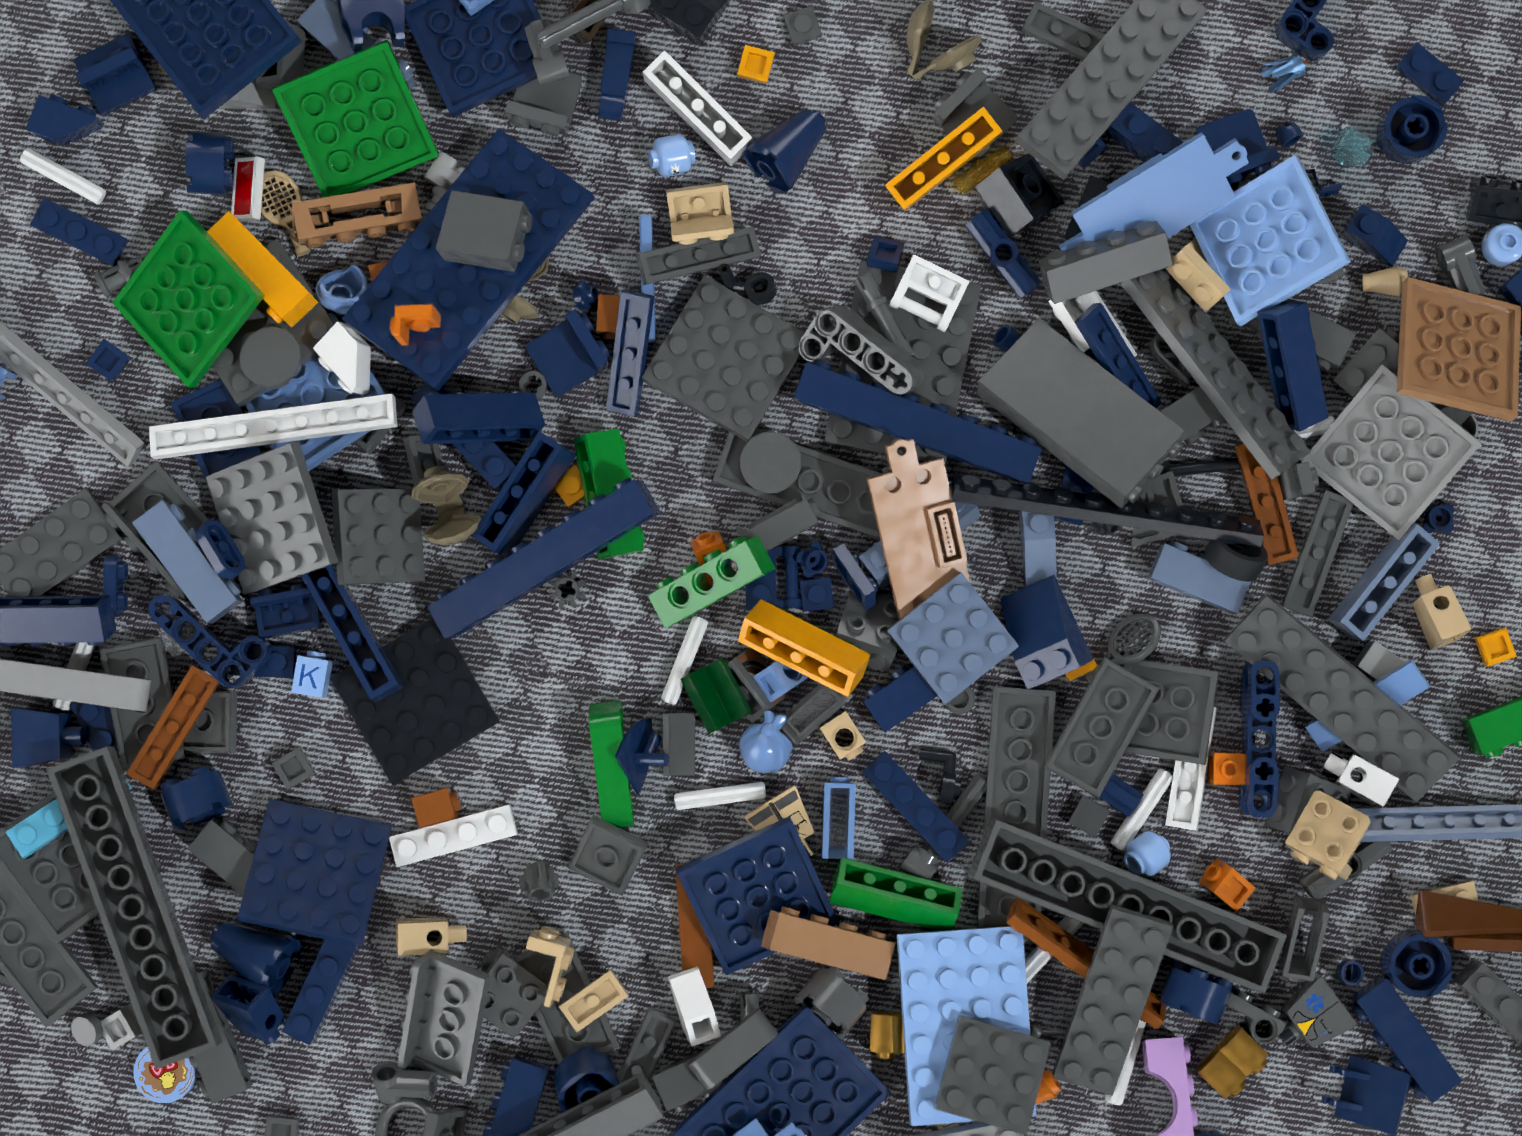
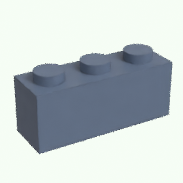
M1170 541L1169 545L1166 543L1160 545L1147 580L1230 614H1238L1251 581H1239L1220 573L1210 565L1204 553H1199L1198 557L1187 553L1188 547L1180 543Z

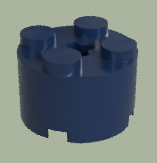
M1422 95L1406 97L1397 101L1383 114L1378 123L1376 139L1378 147L1387 157L1398 163L1416 164L1424 160L1441 146L1447 135V122L1445 121L1441 106L1433 99ZM1409 125H1411V126L1414 127V129H1413V133H1414V134H1412V133L1409 132V131H1410V128L1408 127Z
M188 131L187 135L193 141H186L185 172L186 176H190V183H192V185H186L187 193L226 195L227 190L233 191L234 173L231 171V168H228V160H234V141H232V137L227 136L226 132Z
M207 766L191 771L189 773L191 777L180 782L179 779H173L160 785L162 789L160 795L174 830L184 829L183 823L187 821L193 822L194 826L225 813V807H233L219 770H215V768L208 769Z
M1405 931L1394 936L1385 946L1382 958L1380 959V967L1385 978L1388 979L1395 989L1412 997L1437 995L1449 984L1453 971L1452 958L1448 948L1440 940L1434 937H1424L1421 932ZM1415 959H1418V963L1421 965L1418 970L1414 969L1413 962Z
M1174 960L1159 1002L1202 1020L1219 1024L1233 983Z
M582 1047L578 1052L567 1056L553 1074L562 1113L620 1084L613 1061L607 1055L595 1051L591 1047Z

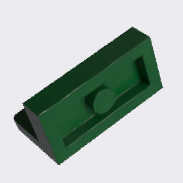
M720 658L680 679L708 734L751 713V709L724 658Z

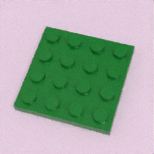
M388 39L272 88L323 198L354 192L439 156V151Z
M180 210L112 303L188 388H195L265 295L188 211Z

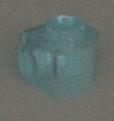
M1346 126L1331 148L1335 153L1333 157L1345 166L1351 164L1354 167L1359 165L1363 168L1373 153L1369 150V147L1374 140L1360 131Z

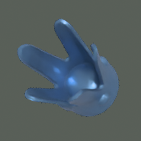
M1294 53L1285 60L1264 63L1263 66L1277 65L1263 70L1261 76L1267 77L1272 75L1275 78L1282 76L1269 87V92L1275 90L1278 92L1293 79L1304 76L1306 74L1304 64L1308 60L1302 61L1301 57Z

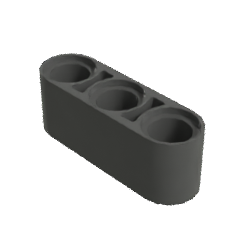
M757 1008L694 1057L687 1066L707 1091L770 1043L778 1035V1031L762 1010Z

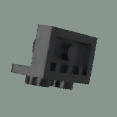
M1487 174L1481 175V178L1472 177L1470 184L1473 190L1466 219L1468 221L1494 225L1509 223L1522 229V180L1512 179L1511 183L1502 182L1499 177Z

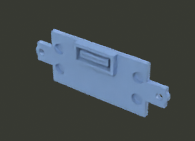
M1201 132L1165 155L1161 153L1107 185L1108 190L1071 212L1081 232L1060 244L1061 251L1075 248L1084 241H1096L1105 238L1111 232H1124L1136 228L1139 223L1146 221H1157L1166 232L1167 238L1171 237L1236 197L1226 177L1249 163L1245 147L1234 138L1212 151L1204 134ZM1238 151L1237 157L1232 158V154Z

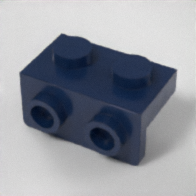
M306 584L288 587L289 591L277 593V590H265L258 592V597L250 598L251 605L255 608L259 638L266 639L322 628L320 609Z

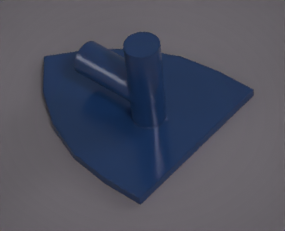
M641 719L634 723L625 733L615 755L637 795L641 792L649 765L667 766L669 764V755L667 753H656L662 737L657 733H653L652 719Z

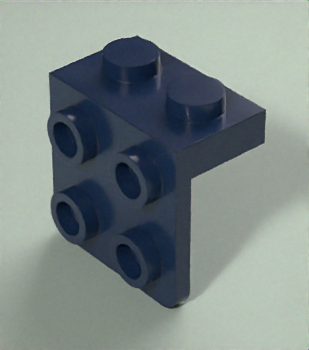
M1246 109L1201 125L1195 132L1196 135L1201 132L1204 134L1212 151L1234 138L1245 147L1249 163L1226 177L1230 186L1243 181V176L1255 173L1258 176L1266 173L1273 168V165L1280 158L1276 146L1270 149L1267 148L1255 113L1251 109ZM1238 151L1232 154V158L1237 157Z
M576 309L565 315L566 320L532 340L526 346L528 354L540 373L545 377L548 386L555 396L564 395L609 367L606 359L610 356L608 349L601 339L597 342L594 340L590 331L594 330L593 325L585 313L580 316Z

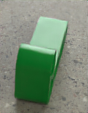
M621 700L591 703L589 705V728L601 819L618 828L634 826L630 782L615 757L624 737Z

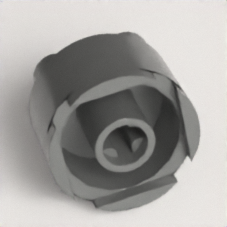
M831 966L828 970L818 969L794 998L795 1004L801 1002L802 1005L806 1004L827 1027L836 1032L837 1038L842 1040L867 1010L866 1002L869 998L861 989L857 987L852 988L844 981V974Z

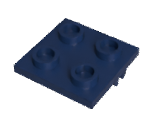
M1350 1055L1347 1067L1331 1065L1329 1072L1338 1073L1345 1077L1340 1098L1323 1095L1321 1102L1336 1107L1334 1114L1336 1117L1396 1136L1412 1074Z

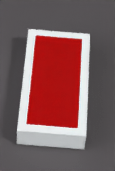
M235 158L231 213L239 221L260 220L264 158Z

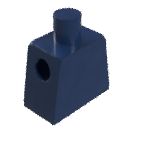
M11 708L12 768L30 767L71 758L72 745L86 744V727L72 726V717L69 713L34 708Z
M230 974L210 996L215 1005L241 1033L260 1039L264 1044H272L279 1038L280 1032L278 1028L284 1022L285 1015L268 987Z

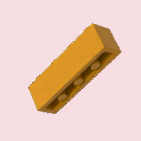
M983 106L885 186L904 211H907L1000 137L1003 131Z
M230 211L207 231L265 295L262 300L270 306L266 312L278 324L284 320L292 328L318 303L304 286Z
M762 599L744 618L738 642L846 697L851 694L863 678L871 655Z

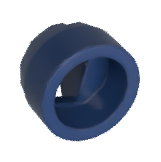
M1286 121V128L1282 124L1278 126L1276 137L1282 148L1295 144L1304 136L1300 127L1295 122Z
M1006 324L995 333L993 344L1000 350L1007 352L1020 336L1014 328Z
M1344 960L1337 965L1336 976L1343 984L1355 986L1362 981L1364 969L1357 961Z

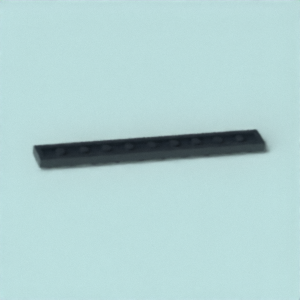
M970 474L963 476L953 475L951 484L952 501L1260 547L1264 538L1260 520L1247 515L1237 517L1225 515L1219 511H1197L1186 506L1179 508L1164 506L1158 502L1143 503L1135 501L1131 503L1128 501L1120 508L1107 497L1097 493L1082 494L1071 492L1064 488L1049 489L1042 488L1036 484L1022 485L1010 483L1003 479H981Z

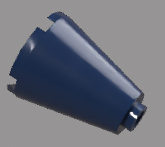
M802 110L749 143L743 152L747 165L758 178L763 174L769 180L766 184L768 187L779 193L786 194L795 185L826 132L825 119L816 110Z
M231 922L217 925L210 935L211 948L248 981L268 987L274 995L285 986L291 977L294 968L290 967L293 957L299 959L301 952L300 940L293 936Z

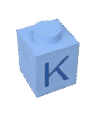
M307 651V656L298 655L291 692L327 698L333 661L325 660L326 654Z

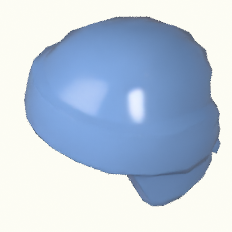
M355 265L350 266L347 270L340 269L325 274L316 285L317 301L323 307L337 314H346L368 288L366 275Z
M764 711V723L750 725L740 737L739 749L747 767L759 773L776 772L789 760L790 753L793 750L792 742L786 735L780 732L781 727L787 720L785 715L774 716L772 711Z

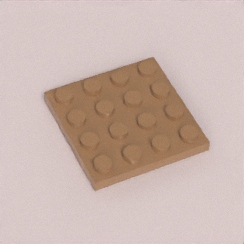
M1407 277L1402 282L1397 393L1512 422L1518 417L1521 306Z

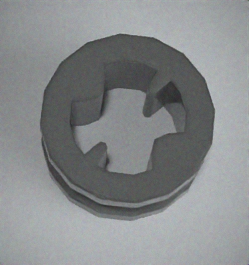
M537 371L525 373L519 381L521 392L531 393L530 389L528 391L525 390V385L530 384V378H536L537 382L539 380L542 382V386L537 387L538 392L535 393L537 400L541 399L548 390L545 377Z

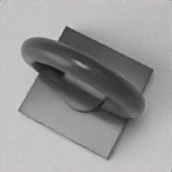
M403 1097L398 1102L387 1104L381 1111L376 1124V1136H388L389 1123L394 1114L403 1108L409 1107L419 1110L426 1117L425 1128L421 1136H463L468 1109L453 1107L436 1110L424 1098Z

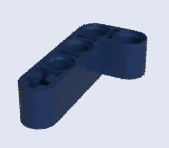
M1293 0L1275 27L1277 39L1309 61L1321 60L1334 44L1332 32L1314 20L1327 0H1314L1315 7L1313 8L1307 7L1303 0ZM1285 22H1294L1298 27V32L1292 33L1288 31ZM1311 39H1319L1323 43V50L1314 49L1310 43Z
M159 595L154 597L149 603L148 611L151 618L225 687H243L269 661L272 655L270 643L264 638L253 636L242 640L232 651L175 597ZM162 604H169L168 610L179 618L175 620L169 615H163ZM190 622L195 627V634L187 640L182 635V628L186 623ZM257 642L262 647V654L258 659L253 660L249 656L248 650L251 644ZM209 644H214L218 651L216 658L212 661L207 660L204 654L205 648ZM232 665H236L240 669V677L236 682L232 683L227 678V670Z

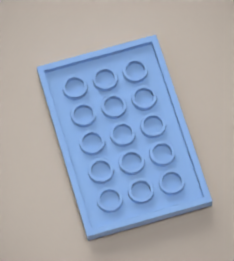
M1011 926L896 934L910 1125L920 1126L974 1121L934 1109L958 1015L1030 1036L1023 934L1016 932ZM1036 1103L1032 1116H1036Z

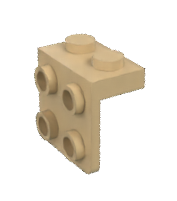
M727 182L666 190L672 241H679V244L687 245L697 242V239L707 237L714 241L728 238V235L734 233Z
M1196 237L1172 258L1173 266L1165 268L1205 312L1231 290L1208 265Z
M1316 791L1307 803L1285 844L1293 851L1291 856L1306 865L1312 861L1321 866L1318 870L1319 872L1333 880H1336L1337 876L1347 880L1353 870L1348 862L1370 826L1371 821L1367 815L1322 791Z
M541 926V930L535 929L529 936L526 949L556 957L544 1006L550 1008L553 1002H559L560 997L563 995L566 979L561 978L563 970L567 971L568 967H570L575 948L569 947L571 939L559 936V930Z

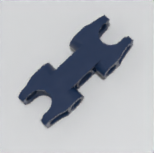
M337 0L341 27L348 38L353 52L362 50L363 29L370 25L384 27L389 32L394 47L404 46V0Z
M1255 661L1253 665L1250 662H1246L1241 671L1242 753L1246 754L1245 785H1238L1241 811L1244 815H1251L1252 817L1271 818L1277 809L1279 771L1276 764V718L1280 710V674L1275 662ZM1261 667L1269 668L1273 674L1272 681L1264 675L1263 683L1259 684L1256 681L1258 669ZM1257 704L1263 705L1262 711L1256 710ZM1261 730L1264 732L1266 740L1263 746L1257 748L1252 742V736L1254 732ZM1261 767V773L1255 774V768ZM1260 794L1262 802L1260 807L1256 809L1253 800L1255 795Z

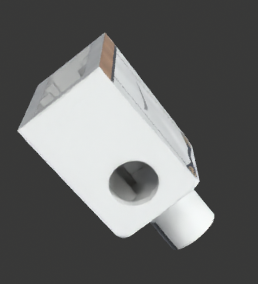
M1331 752L1323 766L1326 770L1339 776L1335 784L1344 787L1353 795L1376 808L1384 807L1399 781L1395 776L1354 754L1347 760ZM1352 770H1357L1362 774L1361 782L1351 779Z

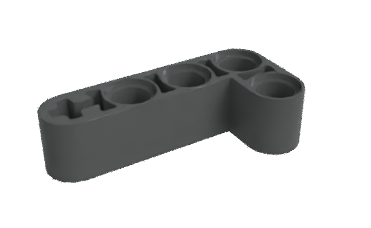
M834 305L820 311L798 344L800 355L810 362L830 355L837 348L895 394L902 395L917 388L924 379L923 370L918 363L842 305ZM830 315L836 319V327L830 323ZM854 333L860 338V346L854 342ZM814 339L820 343L821 351L815 348ZM878 352L881 353L885 359L884 365H882L877 359Z

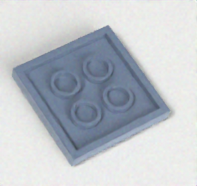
M962 572L955 575L887 629V632L945 705L1019 647Z

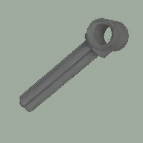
M597 0L536 33L537 41L543 49H547L619 10L627 14L641 12L650 6L651 1Z
M975 775L959 798H957L946 813L948 819L958 829L986 792L987 781L979 775ZM927 841L922 847L915 845L899 869L908 875L930 880L940 866V861L937 859L939 854Z

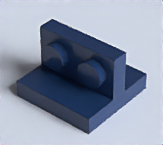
M129 33L73 59L79 71L76 76L81 86L89 92L102 117L157 91V87Z

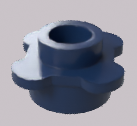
M584 279L579 280V286H575L573 289V298L576 306L580 310L590 308L592 312H597L599 296L597 287L592 282L586 283Z
M1430 503L1424 510L1425 522L1422 525L1423 529L1428 533L1434 531H1442L1444 534L1451 533L1454 529L1452 524L1454 507L1449 503L1438 506ZM1437 515L1441 517L1440 521L1436 520Z
M817 541L811 542L807 549L798 551L795 556L796 562L800 563L802 567V575L808 578L812 577L813 574L821 573L828 564V557L821 550L822 545Z

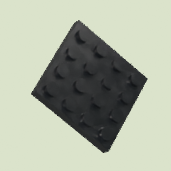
M433 618L382 647L404 685V688L377 703L370 700L352 666L330 678L392 785H395L501 722L453 639H444Z

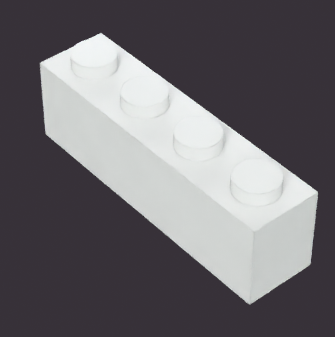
M665 50L643 71L644 81L730 166L743 155L747 145L753 141L752 136Z

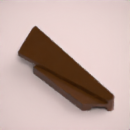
M1428 891L1419 892L1414 924L1424 937L1443 936L1454 950L1522 952L1521 909Z

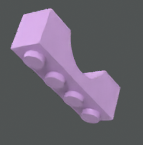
M1183 1037L1141 1041L1145 1073L1160 1079L1169 1089L1173 1099V1113L1168 1125L1154 1136H1194L1193 1127L1198 1126L1196 1108L1191 1107L1190 1095L1194 1094V1083L1192 1075H1187L1186 1063L1190 1062L1188 1043L1184 1044Z

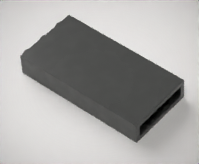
M1040 318L1031 325L978 382V396L1120 508L1128 501L1134 503L1144 490L1142 485L1148 479L1154 481L1164 468L1162 463L1168 457L1174 459L1184 446L1181 443L1185 432L1182 428Z

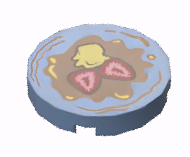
M146 1047L139 1053L134 1064V1080L138 1090L147 1099L157 1103H171L181 1099L193 1088L197 1069L193 1068L189 1057L155 1069L148 1047Z

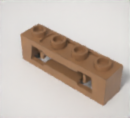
M415 182L291 203L300 245H306L307 248L321 247L325 245V241L337 239L338 243H347L356 240L355 236L368 234L369 238L381 237L387 234L386 231L398 229L400 233L411 232L422 222ZM385 202L388 217L379 214L333 222L334 226H330L327 214L329 211H332V215L382 207L381 203Z

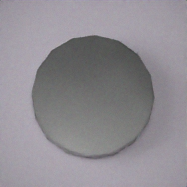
M273 326L261 328L252 333L242 345L239 356L241 369L245 376L258 387L266 389L281 388L289 384V381L301 371L303 363L302 347L296 338L285 329Z
M765 432L751 438L743 447L740 456V471L745 482L755 491L764 494L780 493L789 489L798 479L801 470V454L796 444L787 436L776 432Z

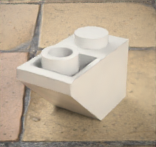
M337 321L313 349L320 356L318 359L319 363L340 378L338 384L350 394L354 392L366 395L370 391L371 347L357 331L349 325Z
M698 966L668 976L680 1023L691 1047L721 1037L715 1011Z

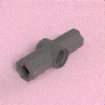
M1389 841L1360 842L1350 858L1353 870L1347 880L1337 876L1336 880H1333L1319 872L1318 870L1321 866H1318L1299 879L1301 885L1311 898L1322 899L1348 880L1359 877L1364 869L1393 850Z

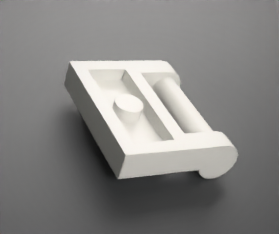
M913 255L889 306L897 310L900 307L937 325L938 330L945 332L970 281ZM909 288L946 306L944 314L905 297L907 289Z

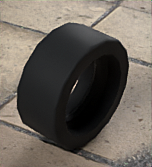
M1211 539L1204 551L1205 558L1217 571L1230 578L1246 582L1257 579L1268 559L1267 550L1263 545L1260 547Z

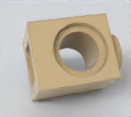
M843 711L819 727L839 759L846 757L849 761L864 751L861 746L866 741L846 711ZM840 729H849L853 734L852 743L846 747L839 746L836 743L835 735Z

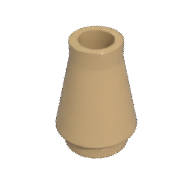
M1399 266L1376 272L1362 273V291L1399 297L1402 293V282L1408 277L1407 269H1400Z

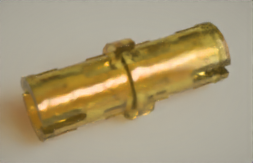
M1003 145L983 160H976L974 166L952 179L957 190L964 196L997 168L1013 161L1014 158L1006 146Z

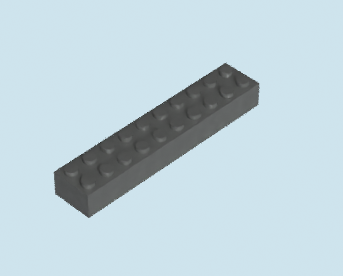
M106 746L47 768L49 779L155 1069L218 1046L222 1043L221 1037L114 746Z
M990 818L968 873V877L1101 930L1103 929L1111 904L1170 921L1173 924V929L1164 955L1263 994L1266 992L1287 936L993 818Z

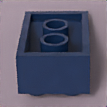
M1051 575L1000 599L1007 631L1019 645L1012 653L1014 662L1027 690L1080 668L1094 660L1055 575Z

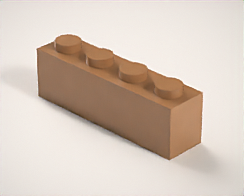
M783 906L781 912L770 910L761 947L886 980L895 943L886 940L887 934L870 929L867 935L857 933L858 926L840 922L839 927L828 925V918L811 914L810 920L799 917L800 911Z

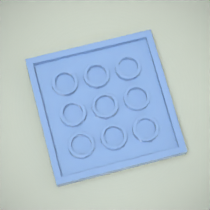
M1293 155L1234 191L1235 198L1190 224L1208 265L1231 288L1224 298L1236 323L1240 326L1258 317L1257 311L1282 303L1351 262L1300 159L1296 155Z

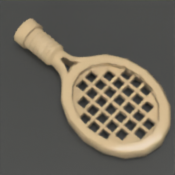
M277 170L266 171L263 177V190L267 189V193L264 194L262 191L264 201L261 204V214L273 225L287 229L297 257L306 255L310 252V248H307L306 245H300L293 209L289 206L291 203L303 201L301 191L295 181L286 173ZM270 181L271 184L266 185L265 182ZM283 181L284 185L280 186L279 182ZM275 192L276 195L272 197L270 193ZM288 192L289 196L285 197L284 193ZM272 200L273 203L269 205L267 201ZM280 203L281 206L277 208L275 204ZM277 211L278 214L274 216L272 212ZM285 214L286 217L282 219L281 215Z

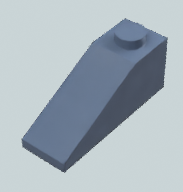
M1019 511L1024 588L1051 575H1055L1057 579L1054 516Z

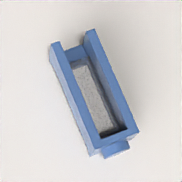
M831 777L830 783H824L821 858L854 859L856 784H849L848 777Z

